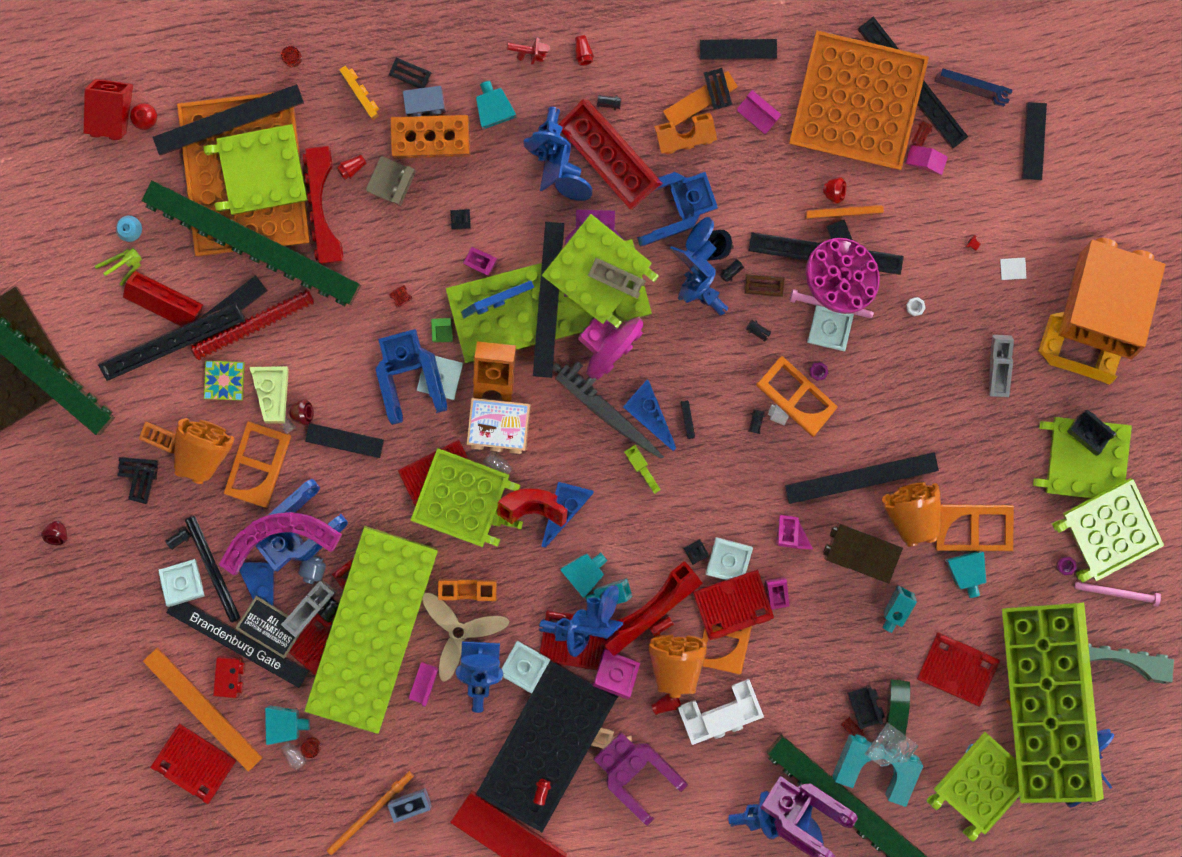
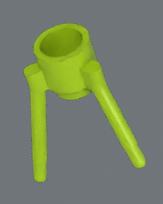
M134 248L127 249L123 253L95 265V268L98 269L122 258V261L103 274L107 276L125 263L128 267L133 266L119 285L123 286L133 272L141 266L139 262L143 260Z

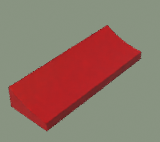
M582 99L558 124L563 127L561 132L630 210H633L643 199L663 184L589 100Z
M473 790L470 791L450 821L451 824L500 857H567L566 852L500 808L477 796Z

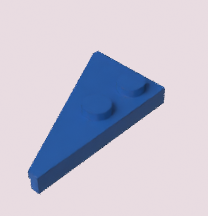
M528 281L475 302L461 311L464 319L476 313L478 315L489 311L488 308L494 306L495 309L505 304L504 301L533 289L534 285L532 281Z
M646 380L623 408L674 451L676 449L674 440L649 380Z
M558 482L555 495H557V503L568 509L567 520L561 527L548 519L541 547L545 548L551 543L593 495V490Z
M244 562L239 571L252 598L254 599L257 595L274 606V569L268 562Z

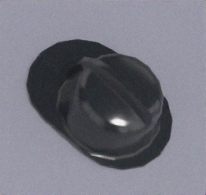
M725 230L712 231L708 241L716 247V250L707 261L722 260L729 256L732 249H734L729 232Z

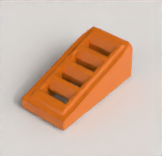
M145 421L139 440L172 454L175 452L176 433ZM151 428H152V429H153V432H152L151 437H150V439H149V438H148V435H149V432H150V430H151ZM158 431H159L160 434H159L158 439H157V442H156L155 439H156V436H157ZM165 435H167V438H166V440H165V443L162 444V443H163V440H164V438H165Z

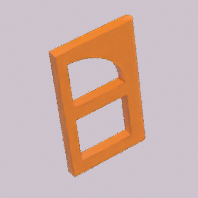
M783 356L779 357L760 381L756 383V386L812 437L816 436L817 432L838 408L835 403ZM781 367L802 384L788 401L769 384V381ZM808 390L827 408L822 412L809 414L799 411L794 406Z
M248 421L224 494L262 506L263 508H268L291 435ZM251 431L279 440L272 465L243 456ZM241 463L269 472L266 479L255 488L248 490L233 488Z
M941 504V528L936 540V550L1013 551L1014 506ZM970 514V545L944 544L946 533L951 524L961 516ZM979 514L1005 515V545H979Z
M713 625V632L721 630L722 627ZM752 626L727 634L728 637L739 639L736 647L723 657L715 659L705 658L703 666L740 675ZM704 627L702 639L706 642L707 647L708 635Z

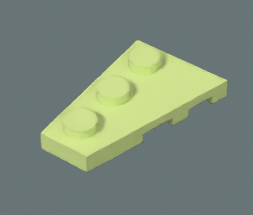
M250 367L264 422L266 424L285 423L288 367Z

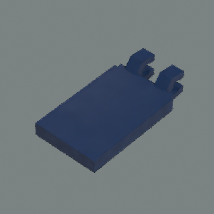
M944 68L936 75L934 81L992 99L994 105L1001 107L1009 103L1010 99L1007 97L1013 91L1007 87Z

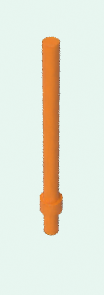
M409 771L399 781L396 780L391 785L392 788L327 849V852L332 856L393 796L405 789L404 786L414 775Z

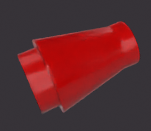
M577 36L575 38V60L580 66L593 63L594 54L586 36Z
M360 154L357 157L341 162L337 169L343 179L346 180L348 178L351 179L367 163Z
M668 693L652 704L651 707L655 715L678 710L681 702L679 698H672Z

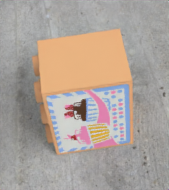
M472 398L467 445H471V449L482 450L486 446L490 447V451L503 452V448L510 449L509 453L522 454V450L525 451L527 447L531 404Z

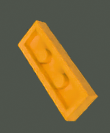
M346 65L339 69L372 120L378 118L377 111L380 109L374 100L371 102L368 100L366 95L369 93L363 84L359 86L356 82L358 76L352 68L348 69Z

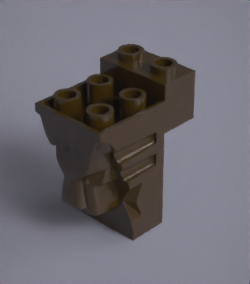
M837 523V526H833L830 532L831 542L826 544L823 551L824 559L890 584L903 547Z

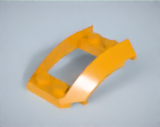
M1064 312L1050 314L1038 350L1041 356L1045 357L1049 363L1048 365L1110 385L1118 377L1115 374L1121 356L1101 350L1095 368L1059 357L1064 337L1058 336Z

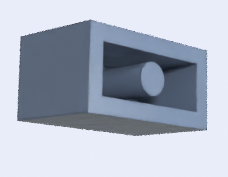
M441 86L403 91L405 111L408 117H418L423 114L439 116L441 112H445Z
M424 788L391 800L388 803V808L393 822L396 823L431 810L432 804L427 790Z

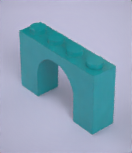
M849 734L832 775L834 781L853 788L860 770L867 762L874 759H884L893 765V776L885 796L888 801L906 807L924 766L920 758L912 753L906 755L895 747H891V749L884 747V744L878 741H867L861 735L856 734L853 736Z

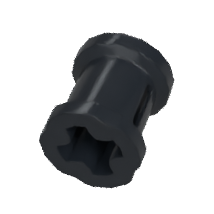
M331 597L325 606L318 611V614L327 622H330L337 611L339 603Z

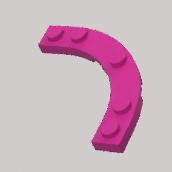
M293 512L268 515L252 522L237 534L227 548L219 566L232 575H237L250 551L260 541L276 533L293 532L303 535L330 552L334 551L342 534L321 520L309 515Z

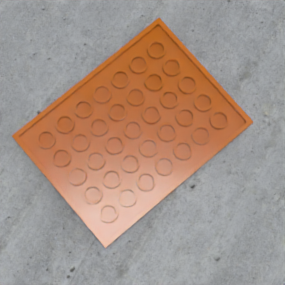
M271 93L178 103L180 127ZM295 108L287 109L183 147L188 199L283 246L309 244L310 235L306 201L231 215L230 210L216 211L215 203L228 201L219 153L206 155L203 147L206 145H216L217 138L293 124L300 158ZM192 226L196 257L234 252L231 250L233 246L226 243L224 247L214 242L215 237L209 235L206 238L198 234V229Z

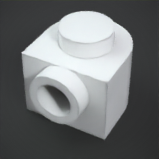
M777 404L771 405L768 415L771 416L770 420L785 425L789 415Z

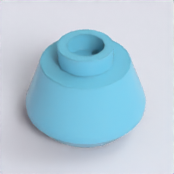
M133 216L122 217L116 225L118 237L126 242L137 240L142 233L141 222Z

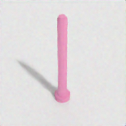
M792 289L790 302L795 303L797 300L824 307L815 297L800 294L798 290ZM862 309L852 314L872 318L874 313L870 310Z
M1076 582L1074 586L1077 590L1150 602L1156 607L1159 606L1161 594L1159 593L1149 595Z

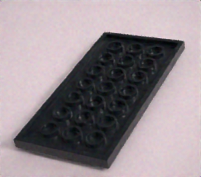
M550 660L476 795L542 833L617 698L602 689L594 687L589 681ZM539 779L549 781L551 786L547 793L545 805L533 803L537 790L536 783L539 782Z

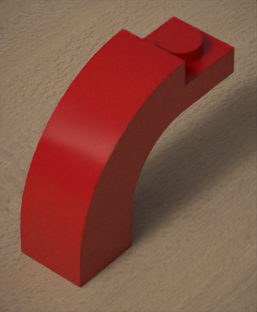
M529 488L513 491L498 501L497 515L513 524L524 515L539 514L562 527L566 523L568 509L557 503V495L545 490Z

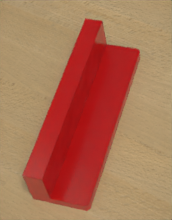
M134 271L126 281L123 293L124 299L179 326L195 321L203 309V304L137 271Z

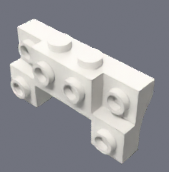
M749 679L731 686L736 700L702 714L696 700L678 707L692 745L712 737L715 739L725 736L727 731H739L743 729V725L764 717Z

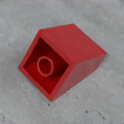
M101 79L92 81L84 90L83 134H90L94 138L104 136L109 137L110 140L122 139L127 134L133 84Z

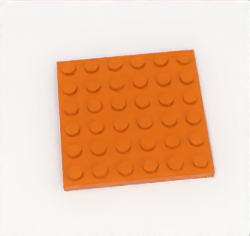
M816 30L789 144L901 171L929 57Z

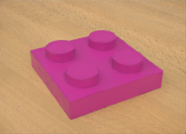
M604 650L593 686L628 700L631 697L640 663L618 654L613 656L610 651Z

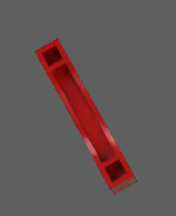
M329 146L306 148V154H303V162L308 167L305 179L306 184H310V192L307 195L309 204L312 203L313 211H310L311 223L314 222L315 230H312L313 241L317 243V249H314L315 260L319 261L321 265L344 262L342 243L330 230L322 208L324 184L333 168L331 148Z
M683 561L669 573L662 588L646 605L636 612L616 620L623 622V625L610 637L598 638L610 653L615 656L702 585L703 582L686 561Z

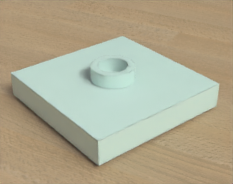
M816 305L807 343L845 352L854 314H841Z
M435 356L445 397L454 400L463 363ZM422 368L417 391L429 394Z
M716 537L705 574L724 580L745 574L753 547Z
M193 559L158 570L167 607L205 596L197 560Z
M517 641L502 667L503 678L532 693L551 659Z

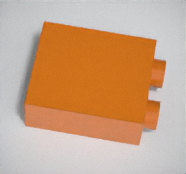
M1097 238L1096 240H1091L1079 254L1058 336L1132 360L1146 346L1166 264L1155 261L1154 255L1148 251L1134 250L1131 253L1117 248L1118 244L1111 239Z

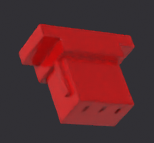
M973 235L965 247H971L976 251L981 243L975 239L977 236Z

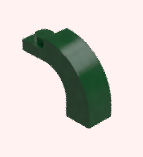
M891 679L887 691V716L881 743L884 744V747L900 749L902 741L904 742L908 725L910 681Z

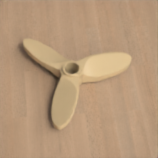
M424 593L422 598L423 604L430 616L438 625L449 632L450 638L443 649L439 664V676L443 682L452 677L459 664L462 641L466 638L494 634L505 629L510 622L504 616H485L462 623L459 622L453 610L443 600H438V596L435 594ZM454 628H462L464 635L461 637L456 636Z

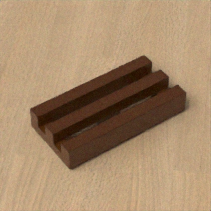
M746 274L744 294L783 297L785 277ZM750 279L780 281V285L750 283ZM749 287L780 289V291L769 292L749 290Z

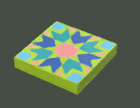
M205 361L204 399L243 401L245 362Z

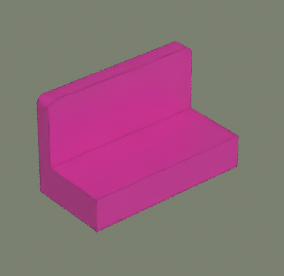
M753 90L737 108V112L763 134H766L781 117L777 110Z
M421 662L409 696L410 700L422 703V706L426 707L439 671L438 667Z

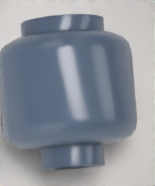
M314 555L309 560L301 562L298 573L303 577L302 581L314 584V581L322 580L326 564L323 562V558Z

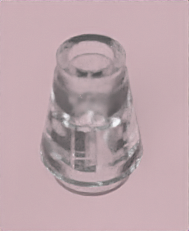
M491 451L483 462L487 467L509 474L513 469L498 452L495 453L494 451Z
M290 742L281 747L290 768H294L295 771L308 762L306 756Z

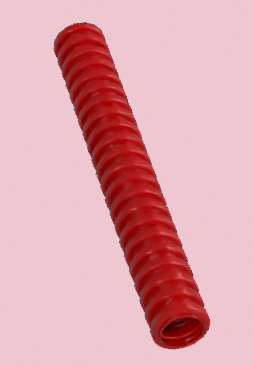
M305 289L303 293L299 292V295L295 294L293 298L289 297L287 301L283 300V303L278 302L277 306L272 305L271 309L268 307L266 311L262 310L260 314L256 313V316L252 315L250 319L246 318L244 322L236 324L234 327H229L224 332H218V335L213 334L212 338L209 336L207 340L203 339L201 343L197 342V345H191L195 358L201 360V357L206 358L207 354L212 355V352L216 353L218 349L222 350L224 346L228 347V344L232 345L234 341L238 342L240 338L244 339V336H250V333L255 334L256 330L259 332L260 328L265 329L266 325L271 326V323L275 324L277 320L281 321L283 317L287 318V315L291 316L293 312L297 313L299 309L303 310V307H309V304L314 305V299L310 291Z

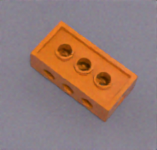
M469 116L391 117L392 157L394 159L470 157ZM449 132L455 134L454 139L451 141L445 139L446 134ZM429 133L436 134L433 141L426 140V136ZM409 134H416V139L413 142L407 141Z

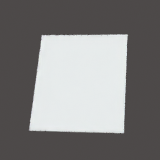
M1025 258L1000 259L1002 280L1026 279Z

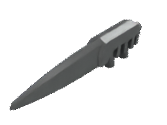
M579 361L572 368L568 364L564 368L557 363L553 365V370L558 374L555 380L594 414L638 446L658 458H664L657 448L603 397L596 395L598 390L592 385L597 379L589 377L585 380L579 375L578 371L583 367Z

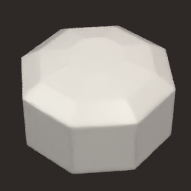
M918 297L909 299L906 304L907 313L912 316L922 315L926 309L924 301Z

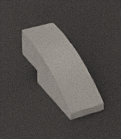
M992 335L989 395L993 397H1009L1014 345V339L1011 335Z
M323 579L320 580L281 625L296 637L336 591Z

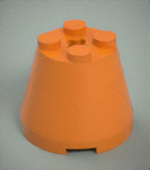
M188 418L179 420L175 436L174 474L178 477L190 478L196 484H203L204 481L210 480L232 448L234 436H228L226 429L200 419L199 422H189Z
M925 482L908 484L897 488L898 491L892 495L885 494L883 496V507L901 539L908 547L916 546L920 542L932 543L937 540L941 528V493L938 484L934 483L932 486L926 485Z
M673 634L652 638L648 651L658 692L669 693L672 698H679L681 694L696 693L697 683L707 652L706 642L701 638L687 635L686 638L674 637Z

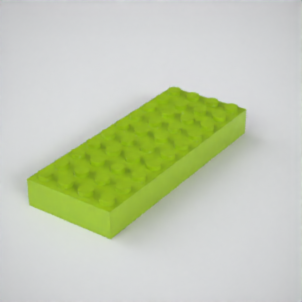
M632 239L625 241L635 249ZM542 263L446 288L465 363L474 362L477 341L516 345V350L535 346ZM532 281L533 289L504 301L505 304L495 309L492 306L488 308L489 311L478 315L476 313L465 319L463 318L461 311L473 303ZM645 285L641 286L638 299L627 294L612 314L622 322L635 317L641 318L652 315ZM560 289L555 340L581 334L593 319L590 313L570 297H564V293Z
M364 526L304 712L379 734L438 552L437 548Z
M1084 602L1003 608L1002 616L1020 803L1097 802L1104 799Z

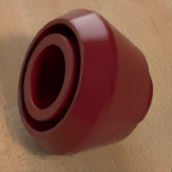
M306 399L293 404L289 410L290 418L296 423L308 425L314 416L312 404Z
M58 521L49 523L41 533L43 540L51 545H62L68 539L66 527Z

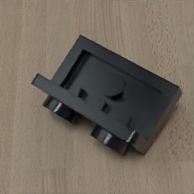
M1089 410L1079 414L1067 430L1072 437L1095 456H1098L1108 441L1116 435L1108 425L1104 424Z
M870 685L847 692L859 729L875 724H883L882 719L885 718L882 707L878 708L876 700H879L876 689H872Z

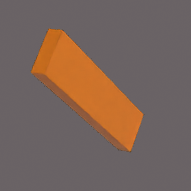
M729 71L725 72L724 76L729 93H731L738 86ZM719 76L717 79L722 97H724L725 93ZM712 80L710 83L712 86L713 94L715 97V101H718L719 99L716 92L715 84ZM704 85L664 110L663 113L668 122H673L676 127L710 106L712 103L707 85Z
M882 205L808 210L805 212V220L880 215L884 213V207Z

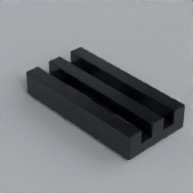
M396 57L389 76L420 89L426 88L432 72ZM398 63L425 74V78L397 67ZM396 70L412 78L420 80L423 83L419 84L410 79L395 74L394 72Z
M723 68L704 72L713 111L732 106ZM716 74L720 75L727 103L723 101ZM709 76L713 77L720 105H716Z
M688 400L681 401L687 439H693L695 432L690 404Z
M119 457V472L117 476L133 478V473H123V470H135L136 466L124 465V462L154 464L156 468L154 480H157L159 460Z
M136 464L128 497L129 500L143 504L148 503L156 471L155 467L150 468L148 465ZM140 470H142L143 473L138 490L137 497H135L134 493L137 485ZM147 472H149L150 475L147 483L145 496L143 499L141 497L144 489Z

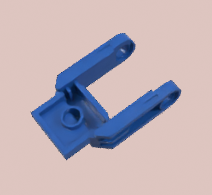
M676 172L659 177L663 184L654 191L671 186V192L679 215L683 220L654 230L647 235L637 237L640 247L693 229L700 215L718 209L706 172L689 178Z
M416 329L378 339L383 359L375 370L389 422L392 425L403 422V413L393 375L423 368L429 395L433 399L436 413L447 411V401L435 355L425 348H421Z
M314 479L306 481L268 515L286 512L295 513L318 493L320 486ZM339 514L340 516H337L327 524L339 533L348 524V521L342 514ZM293 532L270 535L256 545L257 549L276 572L291 559L294 561H307L323 548L310 538L304 542L298 534Z

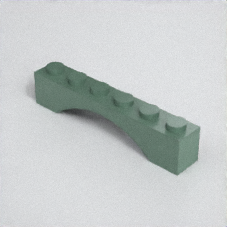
M1088 643L1090 662L1108 660L1122 663L1137 671L1148 682L1169 684L1173 681L1174 659H1168V655L1156 654L1155 657L1149 656L1148 652L1138 651L1135 654L1130 653L1129 649H1118V651L1111 650L1109 646L1095 648L1092 647V644Z

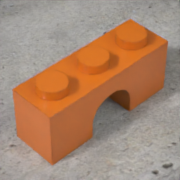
M711 113L693 116L692 129L685 134L678 133L673 122L654 126L661 154H672L678 149L687 150L695 145H708L717 140Z
M440 579L438 581V600L473 599L477 601H496L497 580Z

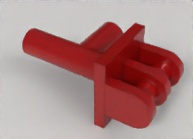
M536 38L532 47L508 42L506 50L518 52L517 59L520 61L524 60L526 54H531V64L533 65L535 61L543 62L550 47L548 44L540 43L539 38Z

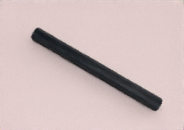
M191 516L185 519L186 525L230 622H235L240 619V615L195 516Z

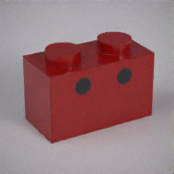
M219 656L216 658L213 696L228 698L240 696L244 683L241 682V674L245 672V663H242L243 658Z

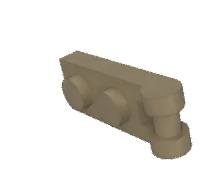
M598 258L595 259L588 274L589 277L637 299L640 295L641 286H644L646 282ZM629 280L635 282L632 289L626 287Z

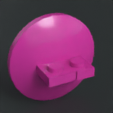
M847 238L826 240L813 250L807 261L806 279L809 289L816 300L825 308L841 314H851L864 309L874 300L880 283L877 263L868 250L859 243Z
M593 317L589 326L578 337V340L593 352L586 374L591 379L596 378L599 380L604 373L608 374L614 367L613 363L623 353L626 355L633 348L631 343L637 341L643 334L641 331L644 324L643 320L635 317L621 323L616 328L608 320L602 324Z

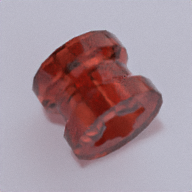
M287 46L281 52V59L288 67H297L302 61V55L296 47Z
M405 285L389 294L390 298L394 299L396 308L413 299L407 293Z
M315 737L307 738L302 743L300 751L304 757L314 758L321 751V743Z

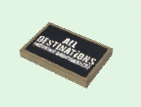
M257 595L235 627L238 631L282 658L286 657L300 635L299 633L294 637L281 625L289 615Z

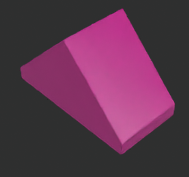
M911 145L905 164L942 175L948 157L933 148Z
M471 247L463 264L490 277L498 260L487 253Z
M786 578L766 580L771 609L789 607Z

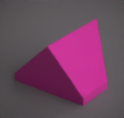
M780 515L776 545L797 549H813L799 523V517Z

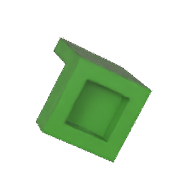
M431 319L432 342H452V319Z

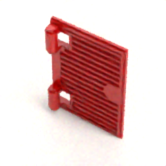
M460 440L441 448V450L468 459ZM436 451L398 470L415 507Z
M758 569L693 591L709 640H715L727 636V634L774 619ZM764 608L766 614L757 617L755 611ZM721 623L722 629L713 632L712 626Z
M547 610L545 620L551 622L552 619L561 620L562 618H567L571 620L574 614ZM543 632L540 654L557 664L598 670L602 653L608 649L597 636L590 635L585 650L577 657H573L568 652L566 640L555 641L554 634Z
M318 612L304 627L288 652L315 676L333 623L331 621L327 622ZM316 621L324 626L322 630L315 625Z
M937 632L917 680L980 707L1001 660ZM941 642L949 645L947 651L939 648ZM983 661L991 664L989 669L981 666Z
M179 723L150 768L164 775L165 778L190 794L200 798L206 804H209L237 760ZM163 760L171 764L169 769L161 765ZM201 785L210 789L207 794L199 789Z

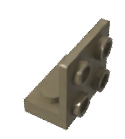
M381 156L366 191L401 207L416 171L409 166L405 167Z

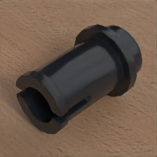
M598 95L597 107L614 108L616 111V109L621 107V98L618 95L615 97Z
M735 259L725 270L722 269L719 275L726 283L731 282L732 278L744 269V266L738 259Z
M751 320L746 330H748L749 334L752 333L765 342L768 339L767 336H770L771 331L758 324L757 320Z
M753 409V412H750L752 417L748 432L760 434L762 420L765 417L764 411Z
M185 527L183 529L179 528L177 533L165 540L170 549L173 550L184 541H189L191 534Z

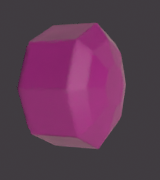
M822 362L814 363L809 369L810 377L816 381L824 380L829 374L828 367Z
M1061 557L1057 562V570L1062 575H1072L1077 569L1076 561L1071 557Z

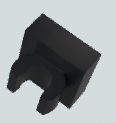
M470 209L450 210L452 230L471 229Z
M700 539L683 548L692 565L709 556Z

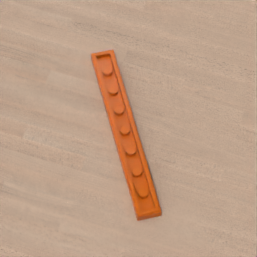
M158 647L143 660L148 668L248 772L263 758Z

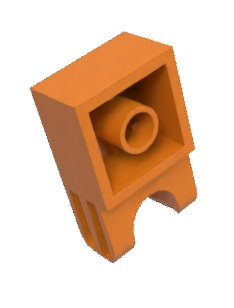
M477 341L474 357L473 398L482 399L486 391L494 390L501 394L502 401L512 402L516 345Z

